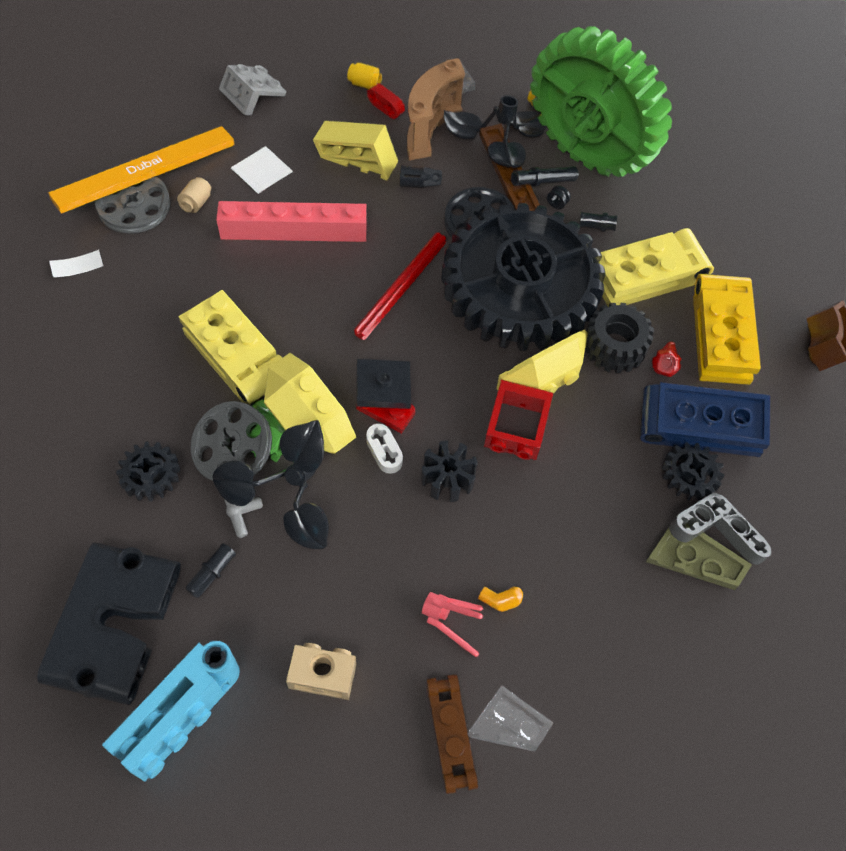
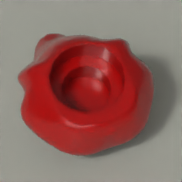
M672 341L668 342L653 357L652 365L657 374L671 377L680 370L681 357L677 352L675 343Z

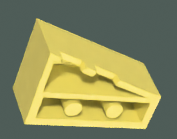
M324 121L313 139L321 158L346 167L349 164L360 167L361 172L364 173L372 171L381 174V179L384 180L389 179L398 163L385 125Z

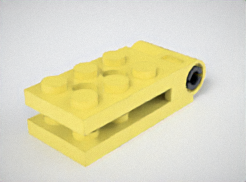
M688 228L679 230L675 234L671 232L601 252L602 259L599 264L605 267L606 275L603 281L604 293L602 297L608 307L610 303H616V305L626 303V305L693 286L698 274L711 275L714 271V267L692 231Z
M223 290L178 316L181 324L184 326L182 329L186 337L241 402L250 405L265 395L268 368L282 359V357L276 354L274 347Z

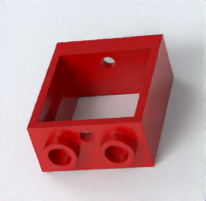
M501 380L484 447L490 448V450L497 453L506 452L514 454L524 460H537L553 393ZM502 403L541 413L535 440L495 430Z

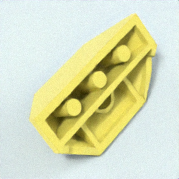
M586 330L575 333L521 362L513 369L500 374L497 390H499L501 380L555 393L564 384L571 385L579 378L588 333Z
M289 353L268 368L264 404L284 430L294 425L318 420L323 434L324 451L336 454L356 438L345 410L308 364Z

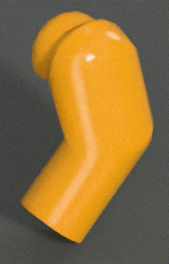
M484 587L478 599L492 608L504 612L521 604L523 592L518 587H511L497 594Z

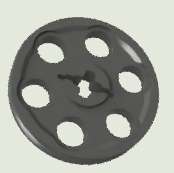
M156 176L143 181V184L139 187L130 186L120 190L118 194L107 195L95 200L96 210L101 221L114 231L128 234L148 231L159 225L168 215L171 205L167 187ZM153 192H162V194L158 197L150 196V194ZM107 208H116V210L112 213L104 212ZM149 210H158L155 215H146ZM126 218L135 219V221H133L130 224L123 223V221Z
M230 401L216 405L202 416L192 435L191 455L196 468L203 476L213 481V473L220 465L229 461L245 463L246 454L254 451L256 459L249 466H251L255 476L263 468L271 451L272 434L266 418L258 410L246 403ZM240 409L242 412L241 419L236 423H232V413ZM216 421L218 428L214 434L209 435L207 427L211 422ZM259 424L261 426L260 434L256 438H251L249 434L252 426ZM230 438L235 439L232 442V449L227 447L230 444ZM211 448L213 451L212 457L204 462L202 460V453L205 449Z

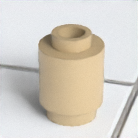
M200 177L190 180L177 197L180 207L186 212L197 213L210 197L211 186Z

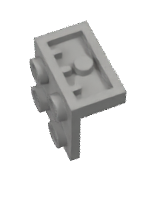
M238 64V66L227 65L219 90L244 115H252L259 95H286V91L280 86V82L273 79L264 67L258 65L255 67H248L242 64Z

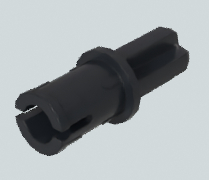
M222 543L211 558L201 564L202 568L187 584L186 590L189 594L199 598L216 578L219 579L221 577L220 573L236 556L235 551Z

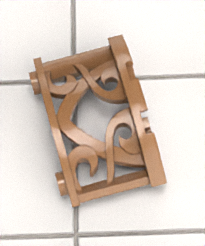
M458 58L449 59L428 70L417 80L410 92L408 115L411 125L407 135V154L409 160L431 157L430 140L435 127H439L444 123V110L462 112L461 101L465 71Z

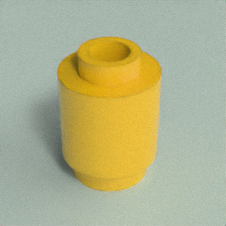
M358 62L350 65L347 79L355 86L370 89L375 84L381 83L382 74L379 73V68Z

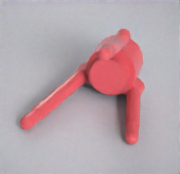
M430 592L422 608V614L429 616L427 623L437 627L473 656L477 657L479 655L478 651L439 620H446L450 610L469 617L482 619L483 615L473 610L482 611L483 607Z

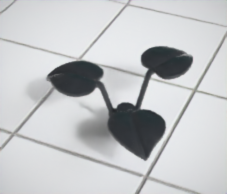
M504 95L500 98L499 106H494L493 112L483 124L481 119L473 113L451 112L444 110L443 113L444 122L448 130L453 135L464 139L475 138L477 132H480L481 128H485L496 115L499 123L505 125L503 142L495 141L489 145L488 156L495 163L506 167H520L526 157L525 149L520 143H508L510 124L514 129H518L522 135L529 137L541 136L546 129V126H542L538 120L541 111L517 112L519 102L511 95Z
M318 420L294 425L283 432L280 438L281 453L286 460L294 463L282 472L253 481L254 475L251 466L241 461H229L215 469L212 476L215 487L228 503L236 506H245L254 499L255 489L253 486H259L283 476L289 484L299 486L300 488L293 502L295 510H290L284 514V528L289 537L303 547L310 549H324L327 547L329 524L326 514L319 506L313 503L306 502L301 506L299 505L303 492L308 487L306 481L314 476L315 470L323 461L324 440Z

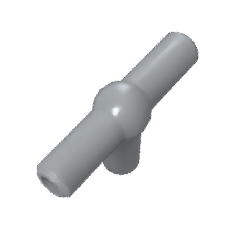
M254 498L245 506H236L225 500L227 506L226 513L231 518L237 537L243 538L247 536L248 532L242 514L262 508L261 498Z

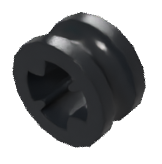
M556 185L547 194L548 203L558 210L563 209L571 199L569 191L560 185Z

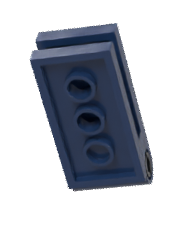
M662 382L659 385H648L643 389L640 439L649 444L672 447L678 445L680 448H682L685 442H688L691 448L696 443H699L701 450L708 446L710 448L709 451L761 457L763 449H767L770 445V395Z

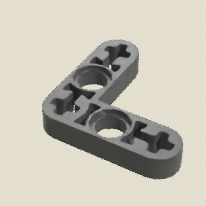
M717 493L710 494L681 512L669 526L673 537L685 543L690 542L712 526H715L739 553L752 564L759 565L771 555V547L768 542L724 496ZM711 507H716L717 509L713 512ZM696 513L700 514L706 522L700 520ZM688 523L690 528L685 529L683 526ZM731 524L735 525L741 533L737 532Z

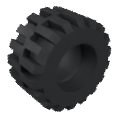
M610 303L609 307L603 305L599 311L596 310L593 313L586 330L588 336L585 353H589L588 359L590 361L596 362L595 366L598 368L602 366L605 368L604 371L607 372L615 370V373H621L622 370H625L627 373L632 371L633 367L637 368L640 366L653 341L652 335L654 333L653 327H650L652 322L649 318H645V313L642 310L638 312L636 310L637 307L633 305L628 307L626 303H620V305ZM608 334L621 335L628 342L616 341L612 339Z

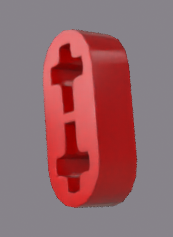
M377 83L367 90L370 102L390 118L396 119L405 112L402 100L383 85Z

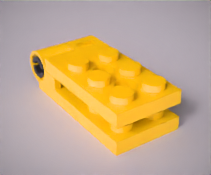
M698 274L693 301L699 381L751 385L754 380L753 374H758L761 369L751 278Z

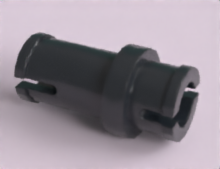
M581 212L580 227L601 229L602 232H606V230L615 231L617 215L611 216L607 212H603V215Z

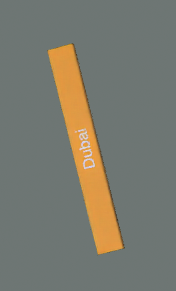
M220 126L51 191L49 196L60 213H64L234 146V139Z

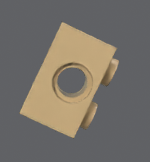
M304 643L303 646L295 645L286 680L288 688L349 700L356 669V656L351 655L350 651L340 648L333 649V652L321 650V646L313 643ZM325 663L331 666L330 672L324 676H319L314 672L319 664Z

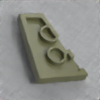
M688 523L683 526L685 529L690 528ZM669 528L646 561L732 590H736L752 566V564L705 533L685 543L673 537Z

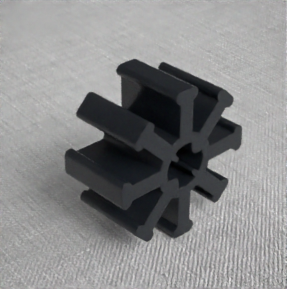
M447 440L440 441L438 455L431 452V449H427L424 454L421 483L422 486L431 483L430 496L436 500L439 499V494L444 487L448 488L450 494L449 502H457L461 488L466 490L467 494H470L473 490L478 464L477 459L474 456L472 459L466 460L468 447L463 443H459L455 454L450 455L448 450L449 442Z

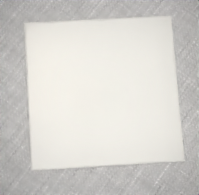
M266 146L231 167L257 193L262 192L293 172Z

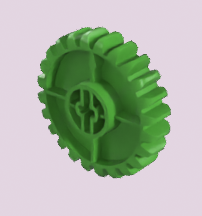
M589 26L585 30L576 27L567 33L564 32L552 40L539 53L536 59L537 64L532 68L531 75L533 81L530 83V90L533 95L537 96L532 100V104L535 110L541 111L538 120L542 126L548 127L549 130L546 134L549 139H556L559 142L557 145L559 150L563 153L568 151L570 158L577 162L582 161L583 165L591 171L597 167L598 173L603 176H609L611 173L616 177H623L627 173L634 174L642 167L647 166L667 143L669 137L667 132L672 126V119L667 114L671 111L672 105L669 99L663 98L662 95L668 89L664 82L655 80L654 77L659 72L656 66H646L644 63L646 54L642 50H638L636 53L631 50L632 43L629 39L624 37L620 42H617L616 34L609 29L601 34L600 30L595 26Z

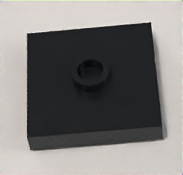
M357 359L356 407L410 409V361Z

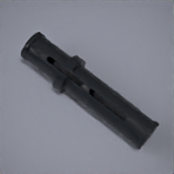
M575 166L548 169L531 167L530 170H514L511 173V182L514 186L526 184L539 186L542 183L568 182L578 179V169Z

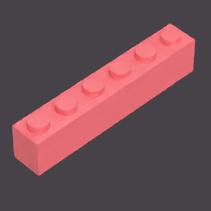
M219 201L216 221L220 238L224 240L366 242V204Z

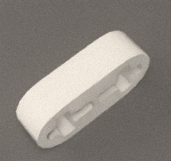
M374 424L369 427L366 441L379 468L385 473H396L402 467L403 455L391 431L383 424ZM375 434H378L380 437L383 436L384 445H381L378 439H374ZM385 452H388L391 458H395V463L391 464L390 461H386Z

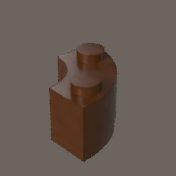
M842 300L815 312L806 319L809 331L811 332V345L808 348L810 359L813 364L817 365L819 371L846 362V305Z

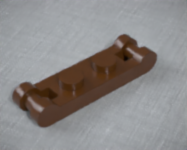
M457 674L448 675L447 679L437 681L436 678L426 679L445 793H456V789L465 787L468 790L478 789ZM449 691L451 700L440 701L438 693ZM463 765L464 774L453 776L452 767Z

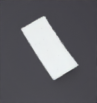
M99 250L75 258L49 261L53 277L80 274L103 266Z

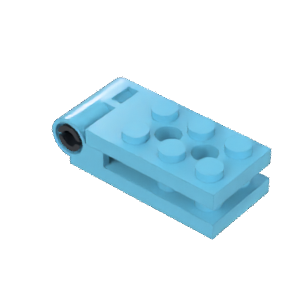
M221 641L209 642L204 647L198 643L102 745L112 755L121 760V764L144 782L148 778H154L165 766L163 761L172 751L176 753L186 744L188 740L187 735L195 726L200 727L207 721L211 715L210 710L237 681L240 669L230 648Z

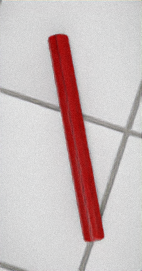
M437 232L432 236L355 327L354 335L365 340L445 245V235Z

